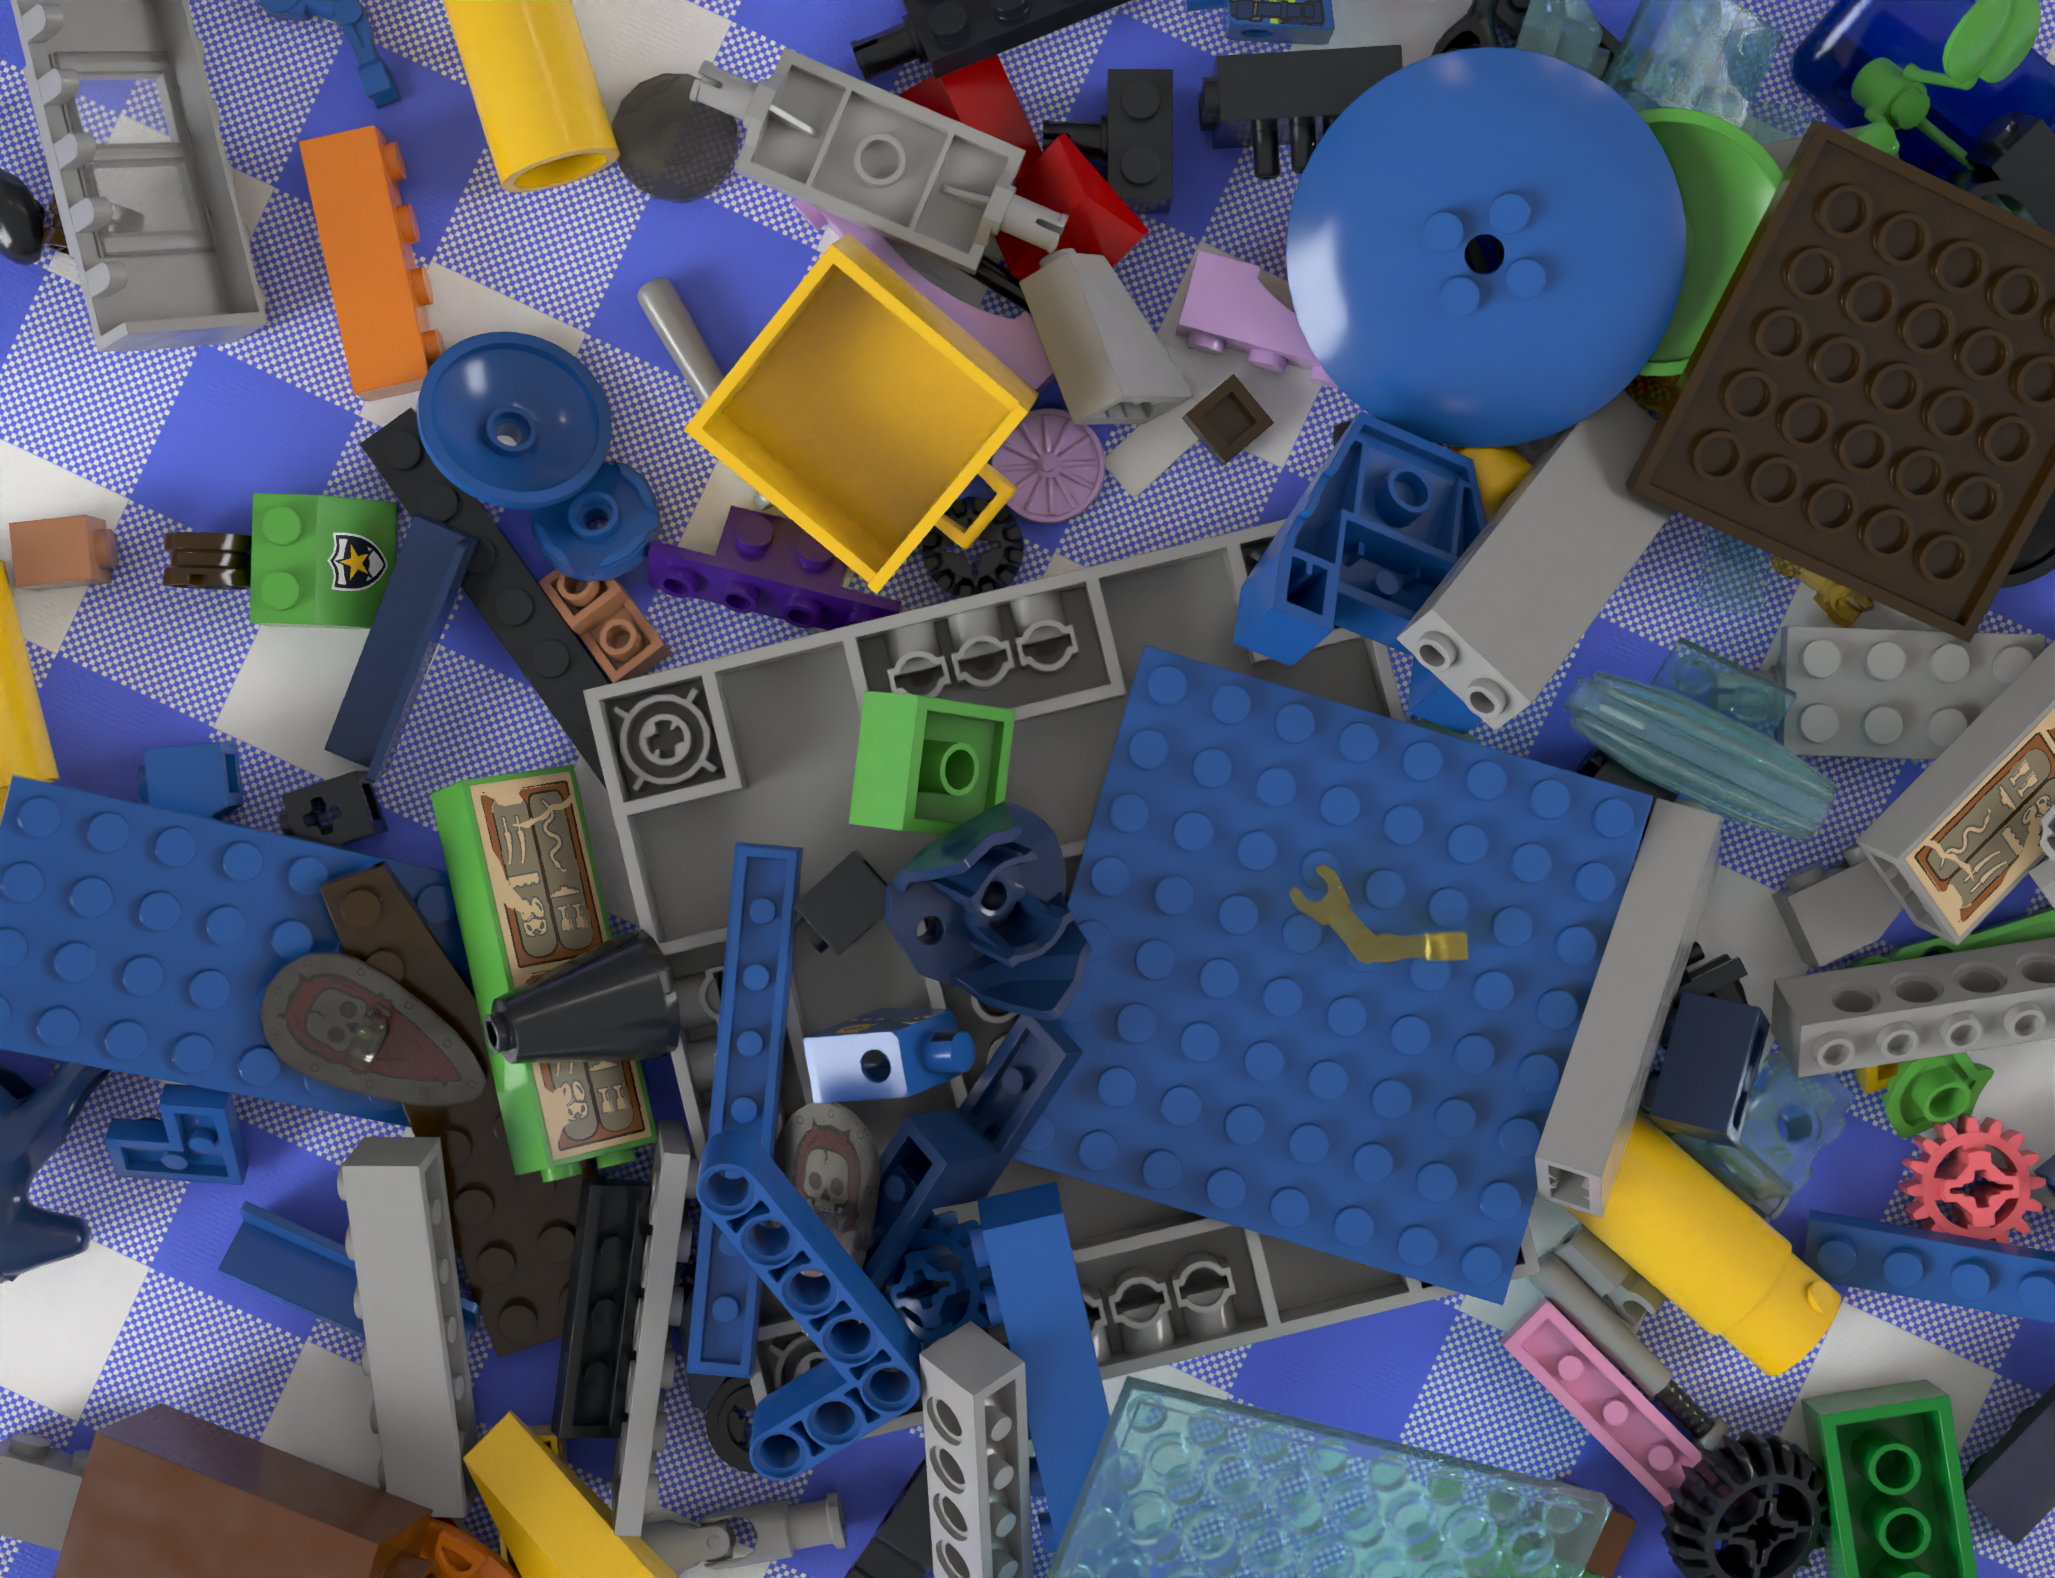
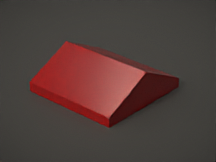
M998 55L938 79H935L933 74L898 95L1026 150L1025 158L1013 186L1043 154Z
M1065 133L1053 141L1014 185L1017 188L1016 195L1060 214L1069 215L1055 251L1074 248L1076 253L1104 255L1114 269L1149 232ZM1001 230L997 236L994 235L1011 275L1020 281L1040 270V260L1050 254L1043 248Z

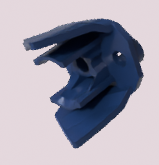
M1005 800L969 819L921 850L896 872L886 887L884 919L918 974L952 986L961 987L980 1002L1008 1012L1045 1021H1055L1060 1018L1082 985L1086 962L1092 952L1091 946L1077 926L1066 901V868L1055 832L1033 812ZM928 916H934L929 920L927 931L918 937L917 928L919 923Z

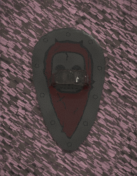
M333 951L305 954L284 965L266 988L261 1008L265 1038L277 1057L300 1074L336 1088L411 1105L447 1106L471 1102L477 1099L484 1090L486 1083L485 1075L473 1052L457 1032L431 1008L393 979L355 957Z
M837 1102L809 1103L794 1112L780 1132L775 1154V1164L862 1269L875 1221L879 1194L880 1170L878 1152L869 1129L854 1111ZM772 1220L774 1227L784 1226L780 1222ZM804 1270L800 1272L801 1274L809 1277H818L823 1275L821 1272L815 1270ZM799 1325L803 1334L809 1339H811L808 1336V1334L803 1330V1328Z

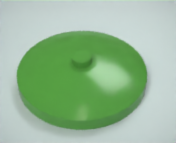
M1656 107L1641 109L1636 112L1654 133L1674 171L1682 198L1686 222V259L1678 302L1669 326L1657 349L1638 375L1671 376L1683 373L1779 186L1783 174L1771 155L1754 138L1732 123L1712 114L1694 109Z

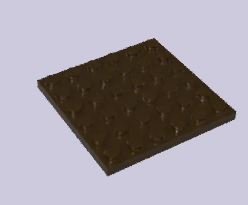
M1812 119L1625 486L1635 493L1970 643L2055 489V234L1824 122Z

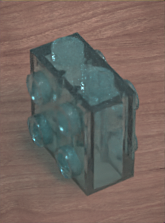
M1641 0L1602 82L1615 90L1636 111L1656 107L1694 109L1717 116L1741 128L1785 34L1734 0Z

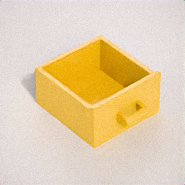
M849 233L828 247L683 430L868 582L867 586L878 594L934 525L957 545L967 550L1013 496L1017 488L992 467L988 460L1028 414L1040 393ZM979 474L997 494L966 529L944 513L973 478Z

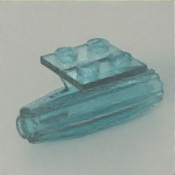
M1680 637L1650 684L1598 670V672L1596 671L1593 674L1591 680L1580 676L1566 700L1564 711L1572 715L1569 726H1571L1570 729L1634 774L1688 800L1701 803L1711 811L1730 820L1806 842L1811 840L1814 834L1820 830L1834 803L1835 792L1837 791L1836 783L1771 738V735L1796 700V692L1685 638Z

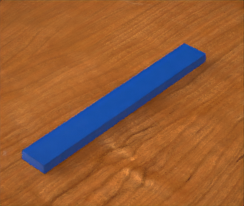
M735 842L708 1140L713 1135L722 1131L738 1130L753 1137L770 1158L775 1161L796 934L795 923L797 922L798 912L793 905L799 901L803 848ZM731 1169L717 1172L728 1179H737L743 1176ZM701 1208L686 1373L753 1379L756 1367L763 1280L703 1208ZM769 1220L759 1222L762 1226H769Z

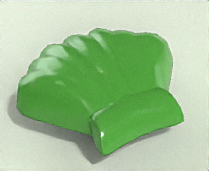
M1966 1052L1900 1062L1897 1067V1073L1889 1079L1888 1090L1883 1094L1885 1114L1901 1138L1916 1136L1934 1127V1122H1947L1956 1117L1959 1118L1960 1114L1972 1115L1979 1095L1995 1071L1986 1065L1973 1063Z

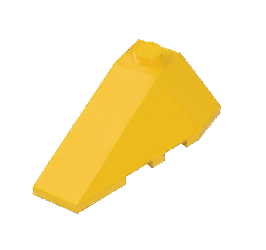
M509 1410L464 1455L463 1460L522 1578H680L640 1537L614 1535L613 1510L512 1410Z

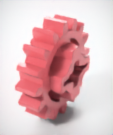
M1960 1114L1956 1130L1948 1122H1934L1937 1134L1936 1139L1931 1141L1919 1135L1913 1139L1922 1153L1919 1159L1903 1157L1901 1164L1914 1171L1913 1180L1899 1183L1898 1188L1908 1195L1915 1196L1916 1201L1909 1204L1904 1211L1907 1216L1914 1220L1927 1218L1922 1224L1921 1229L2009 1244L2006 1232L2011 1228L2026 1235L2028 1234L2030 1228L2026 1221L2022 1219V1216L2026 1210L2031 1212L2042 1211L2043 1205L2031 1199L2030 1195L2031 1189L2046 1186V1179L2029 1173L2028 1168L2035 1165L2040 1160L2038 1153L2028 1149L2018 1150L2022 1145L2024 1135L2012 1129L2002 1133V1122L1987 1116L1979 1127L1975 1117L1968 1114ZM1985 1144L1994 1148L2002 1156L2008 1169H2001L1992 1164L1991 1152L1985 1150ZM1949 1153V1157L1936 1171L1942 1159ZM1975 1174L1990 1180V1182H1980V1185L1970 1187L1969 1195L1954 1189L1955 1187H1963V1184L1973 1182ZM1942 1200L1952 1205L1953 1217L1958 1219V1225L1950 1222L1941 1213L1935 1201ZM2005 1202V1204H2004V1206L2001 1208V1210L1995 1215L1996 1211H1997V1210L2003 1205V1203Z

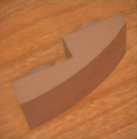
M555 569L538 582L567 624L581 637L613 683L644 675L672 653L617 578L585 582L564 576Z

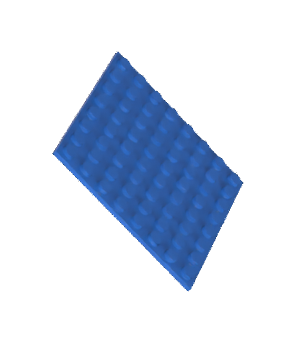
M1144 645L1068 901V906L1076 924L1091 946L1092 952L1086 962L1080 989L1062 1016L1055 1021L1079 1046L1083 1054L1012 1159L1503 1305L1538 1189L1535 1154L1628 885L1654 796Z

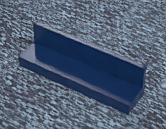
M422 513L414 515L324 748L328 752L369 768L365 780L375 783L391 765L479 540L477 536Z

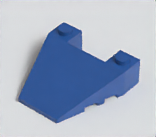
M1360 412L1354 417L1242 585L1233 643L1293 666L1332 633L1334 624L1413 656L1408 713L1463 735L1483 721L1396 639L1486 526L1473 459Z

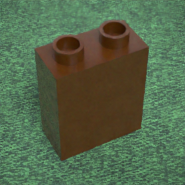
M159 1403L96 1431L53 1578H440V1567L437 1563L420 1557L433 1510Z

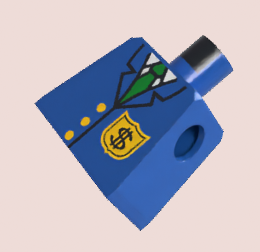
M880 1008L803 1037L814 1103L893 1099L913 1096L961 1075V1072L970 1070L976 1053L975 1044L970 1034L965 1031H957L955 1015L950 1009ZM869 1050H879L882 1052L883 1062L864 1063V1058Z

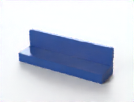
M245 1201L240 1209L243 1223L218 1268L219 1274L366 1340L363 1319H358L354 1311V1292L358 1283L355 1260L348 1258L346 1246ZM460 1297L466 1346L468 1348L481 1321L480 1306Z

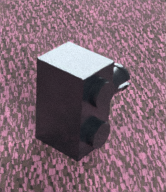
M1108 69L1106 115H1101L1100 121L1043 120V153L1058 136L1065 133L1087 160H1100V166L1106 167V182L1134 214H1169L1173 193V69Z

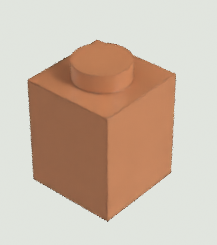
M88 515L9 523L15 587L43 591L112 583L111 567L117 565L118 549L114 533L111 529H106L105 520Z

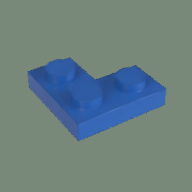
M165 1083L159 1102L163 1121L148 1117L137 1120L111 1119L105 1140L115 1174L118 1177L230 1185L244 1184L249 1163L232 1093L192 1085Z

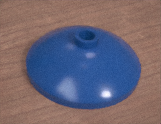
M490 332L472 336L458 342L442 353L433 363L424 378L418 397V430L424 448L434 465L450 482L462 491L496 506L513 509H536L563 502L579 493L594 479L609 450L612 419L610 408L601 386L587 367L571 353L550 341L533 335L518 332ZM509 436L517 445H506L499 441L497 437Z

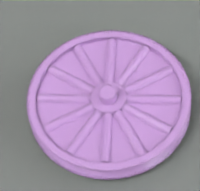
M1053 408L1029 411L993 454L991 466L1017 488V491L1008 500L1006 505L1022 518L1043 524L1064 522L1085 511L1099 494L1106 469L1103 447L1094 430L1089 425H1074L1069 412Z

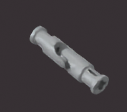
M838 1490L829 1491L827 1498L819 1501L789 1505L783 1499L709 1513L698 1520V1523H703L701 1527L689 1523H679L674 1520L642 1524L640 1537L678 1576L705 1560L706 1562H712L704 1564L706 1568L720 1570L793 1558L795 1551L803 1548L834 1544L837 1550L848 1546L844 1508ZM739 1517L746 1519L753 1524L756 1530V1547L753 1552L745 1557L730 1559L733 1558L736 1536L727 1518Z

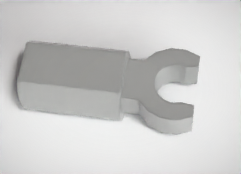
M1581 1223L1574 1226L1564 1236L1555 1250V1254L1600 1297L1607 1294L1613 1300V1307L1617 1314L1633 1326L1639 1322L1646 1310L1652 1315L1655 1314L1666 1298L1664 1294L1642 1275L1633 1270L1627 1262Z

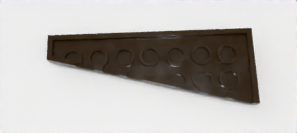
M386 860L323 881L320 889L345 955L355 957L390 977L431 1008L457 1032L473 1052L485 1075L486 1083L484 1090L480 1095L472 1099L449 1103L400 1100L414 1137H440L453 1239L477 1303L480 1306V1311L498 1358L562 1337L582 1179L606 1178L604 1175L600 1176L589 1159L580 1161L582 1174L543 1183L541 1170L515 1176L474 992L467 984V977L456 961L453 963L427 926L428 921Z

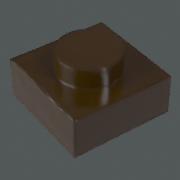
M1234 374L1182 417L1183 421L1221 467L1274 424L1272 419Z

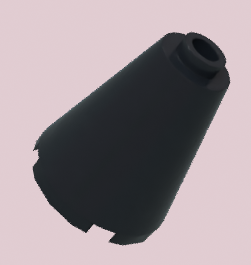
M643 929L623 932L497 997L492 1003L491 1014H487L484 1017V1031L490 1049L494 1054L502 1053L505 1060L510 1064L657 1060L667 1056V1053L674 1052L678 1047L681 1025L676 990L664 993L658 972L669 969L664 954L655 939Z

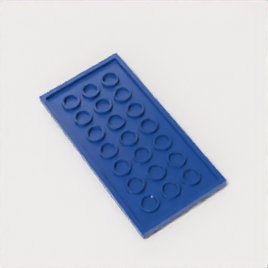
M12 774L0 819V1049L411 1127L400 1099L338 1085L300 1070L281 1056L267 1034L263 1006L269 984L284 965L309 953L333 951L345 955L322 895L321 883L385 860L428 921L427 926L453 963L456 961L465 974L467 984L474 992L448 871Z

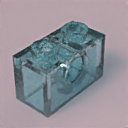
M1783 1051L1767 1055L1758 1068L1737 1148L1707 1141L1700 1152L1755 1201L1780 1196L1790 1197L1797 1193L1810 1179L1813 1168L1809 1164L1820 1148H1824L1832 1143L1844 1129L1846 1120L1842 1116L1855 1099V1096L1830 1073L1798 1078ZM1779 1117L1783 1120L1787 1129L1786 1140L1782 1137L1778 1128Z

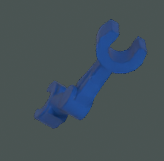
M259 0L258 4L276 20L309 21L311 15L333 21L336 25L343 27V34L352 44L360 66L357 67L367 97L369 99L373 98L377 109L401 100L391 72L383 58L380 57L375 45L374 28L368 20V12L359 0Z

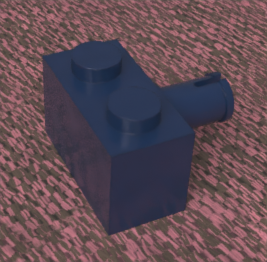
M1683 990L1678 1009L1671 1008L1663 1030L1661 1041L1663 1046H1667V1051L1662 1069H1654L1651 1072L1645 1090V1107L1651 1108L1649 1116L1660 1130L1737 1148L1770 1023L1760 1007Z

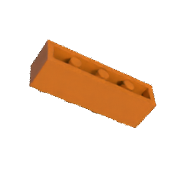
M375 125L299 141L353 392L358 397L371 402L420 391L428 370L439 356L445 352V347L439 330H430L425 306L433 304V292L425 267L416 268L411 243L419 242L420 234L412 206L410 204L402 205L397 181L406 179V169L400 147L396 141L389 142L388 138Z

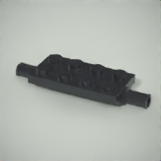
M901 0L906 12L902 16L903 23L861 40H854L850 44L865 82L871 80L874 76L918 59L920 65L928 62L935 79H938L1131 0Z

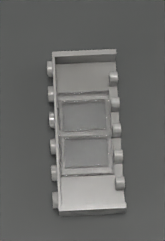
M10 0L27 65L23 70L70 259L75 258L98 352H128L234 343L267 325L268 322L265 314L266 298L262 287L257 282L250 254V233L241 218L234 190L235 173L232 164L226 158L219 129V109L217 103L211 97L203 65L204 49L201 40L195 33L188 0Z

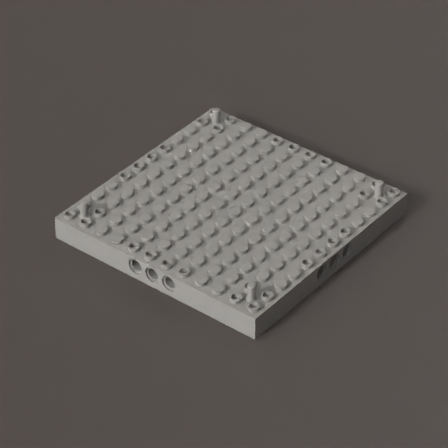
M1286 519L583 690L640 928L655 939L669 966L668 970L658 972L664 993L676 990L678 997L681 1029L678 1047L674 1052H671L698 1161L701 1160L703 1148L708 1141L735 842L802 847L800 900L853 851H859L889 884L896 872L908 860L944 836L849 824L865 691L921 695L1015 710L1005 801L1017 804L1033 812L1055 832L1066 868L1067 903L1144 645L1406 722L1388 648L1384 644L1333 624L1332 633L1293 666H1289L1233 643L1241 587ZM797 912L798 921L803 917L799 912ZM884 916L839 956L830 946L823 953H820L796 927L775 1164L782 1171V1152L787 1131L799 1112L814 1104L803 1037L880 1008L950 1009L955 1015L957 1031H965L972 1037L976 1051L974 1063L970 1070L961 1072V1075L909 1097L837 1102L854 1111L869 1129L880 1158L906 1116L954 1109L961 1106L1020 1014L982 1003L961 987L952 986L918 974L886 923ZM928 916L919 923L917 928L918 937L927 931L929 920L934 916ZM869 1050L865 1055L864 1063L883 1062L882 1052L879 1050ZM1011 1159L986 1196L990 1197L1057 1181L1102 1380L1459 1293ZM977 1201L932 1209L935 1215L950 1210L956 1211L958 1224L974 1219L979 1223L978 1225H981ZM769 1220L768 1228L784 1226L780 1222ZM1529 1222L1526 1226L1511 1280L1541 1273ZM948 1280L941 1282L933 1281L932 1286L944 1285L946 1287L950 1283ZM764 1281L755 1375L753 1379H750L756 1407L764 1397L828 1359ZM885 1283L879 1289L881 1293L886 1292ZM845 1319L841 1321L842 1323L848 1325H858L860 1323H863L855 1319ZM1004 1324L987 1328L989 1335L1001 1344L1008 1342ZM923 1342L920 1343V1344H921V1352L924 1351V1349H923ZM884 1368V1369H881V1370L886 1371V1372H898V1371H900V1369H897V1368ZM922 1389L917 1402L909 1410L861 1439L924 1424ZM830 1401V1402H827V1403L832 1404V1405H843V1404H845V1403H842V1402H839V1401ZM783 1434L773 1435V1436L780 1437V1438H788V1437H789V1436H786V1435H783Z

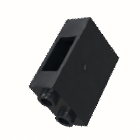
M1401 45L1217 56L1212 76L1202 77V92H1199L1198 95L1200 131L1212 130L1213 149L1253 147L1254 175L1259 180H1272L1280 175L1279 145H1290L1292 171L1296 174H1302L1316 148V143L1320 142L1326 131L1340 114L1367 89L1386 76L1403 68Z

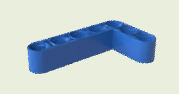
M725 1130L713 1135L705 1143L699 1165L696 1197L701 1207L828 1358L764 1397L757 1404L754 1411L749 1450L750 1462L755 1471L763 1477L774 1481H786L801 1475L906 1412L917 1402L921 1393L919 1358L921 1344L916 1335L761 1145L749 1134L738 1130ZM731 1169L743 1176L737 1179H728L717 1172ZM774 1220L784 1226L768 1228L762 1226L759 1222ZM804 1270H815L821 1272L823 1275L818 1277H809L801 1274L800 1272ZM845 1319H855L863 1323H860L858 1325H848L842 1323L841 1321ZM884 1368H897V1369H900V1371H898V1372H886V1371H883V1370H881V1369H884ZM830 1401H839V1402H842V1403H845V1404H843V1405H832V1404H829V1403H827V1402H830ZM783 1434V1435H786V1436H789V1437H788V1438H780V1437H776V1436H773V1435Z

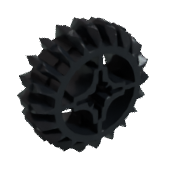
M1745 1429L1738 1441L1722 1434L1719 1448L1714 1452L1700 1447L1701 1461L1694 1467L1681 1465L1685 1475L1682 1484L1668 1486L1674 1503L1660 1510L1667 1524L1662 1530L1661 1535L1665 1539L1666 1546L1669 1548L1668 1554L1672 1557L1673 1564L1686 1578H1793V1573L1800 1566L1812 1568L1808 1557L1813 1549L1826 1547L1820 1531L1831 1526L1825 1511L1830 1506V1502L1824 1490L1827 1479L1822 1475L1821 1469L1809 1459V1455L1795 1443L1791 1444L1789 1441L1782 1439L1780 1436L1773 1435L1769 1431L1760 1436ZM1774 1483H1779V1494H1773ZM1714 1540H1722L1721 1549H1714Z

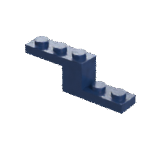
M1020 1015L959 1108L906 1116L879 1158L880 1186L875 1221L869 1244L861 1224L857 1225L853 1231L855 1246L861 1251H867L862 1270L878 1290L932 1209L986 1198L1083 1054L1079 1046L1056 1021H1045ZM853 1200L832 1230V1234L838 1241H840L857 1215Z

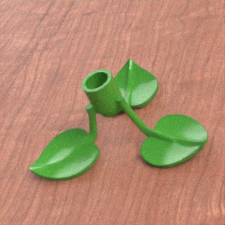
M1978 0L1962 17L1945 45L1942 56L1945 73L1922 70L1914 63H1909L1903 70L1885 57L1874 59L1866 64L1853 82L1851 95L1852 99L1865 109L1864 117L1871 124L1865 125L1851 136L1894 156L1900 149L1894 129L1902 128L1908 130L1917 127L1966 169L1974 170L1964 158L1968 153L1925 118L1930 108V99L1927 96V89L1923 83L1969 90L1976 84L1979 77L1988 83H1997L2005 79L2020 65L2036 40L2041 18L2039 0ZM1996 194L1981 197V199L2010 212Z

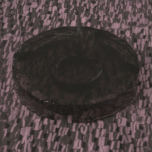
M663 73L640 82L621 101L612 122V131L620 153L617 162L624 176L642 194L662 201H671L672 203H690L711 195L729 178L738 154L739 127L735 117L699 101L690 100V93L695 78L701 80L690 74Z

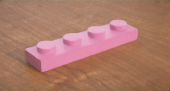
M1543 1296L1499 1342L1664 1507L1674 1503L1668 1486L1682 1484L1685 1475L1681 1465L1694 1467L1701 1461V1452Z

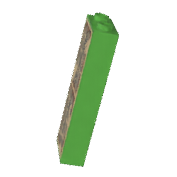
M573 764L462 780L431 793L515 1176L541 1170L543 1183L582 1174L581 1160L596 1157L598 1169L636 1160L634 1147L658 1141L640 1060L510 1064L505 1060L502 1053L494 1054L484 1031V1017L487 1014H491L494 999L612 938Z

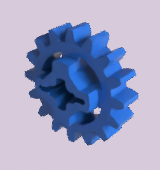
M950 1210L937 1215L933 1211L930 1212L885 1280L886 1292L881 1293L916 1335L920 1343L923 1342L924 1350L929 1348L936 1340L946 1337L969 1321L975 1323L988 1334L987 1328L991 1327L983 1291L984 1286L994 1284L991 1267L989 1265L977 1268L969 1234V1227L978 1226L979 1223L973 1219L958 1224L956 1211ZM948 1280L950 1283L946 1287L944 1285L932 1286L933 1281L941 1282Z

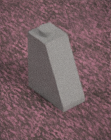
M1074 248L1055 251L1054 254H1049L1042 258L1039 262L1041 269L1019 282L1074 425L1146 424L1193 397L1188 383L1104 255L1076 253Z

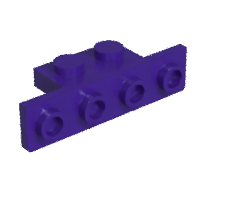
M732 505L715 556L652 541L649 549L648 584L652 588L660 589L666 594L677 598L693 597L721 604L738 613L754 612L786 620L791 625L799 628L815 627L829 631L901 613L902 606L901 601L842 587L848 566L793 520Z

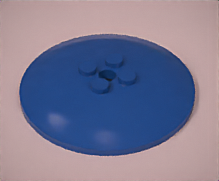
M1504 47L1459 49L1433 55L1411 63L1386 76L1352 102L1326 131L1301 175L1292 202L1287 227V279L1292 304L1300 328L1313 354L1337 386L1362 409L1377 419L1431 442L1455 447H1505L1532 442L1561 432L1577 424L1579 421H1583L1603 408L1622 392L1643 369L1666 332L1678 302L1685 269L1686 222L1675 174L1661 144L1636 110L1610 86L1577 66L1539 52ZM1482 234L1496 237L1504 247V258L1501 264L1489 272H1479L1472 269L1466 262L1464 255L1469 241Z

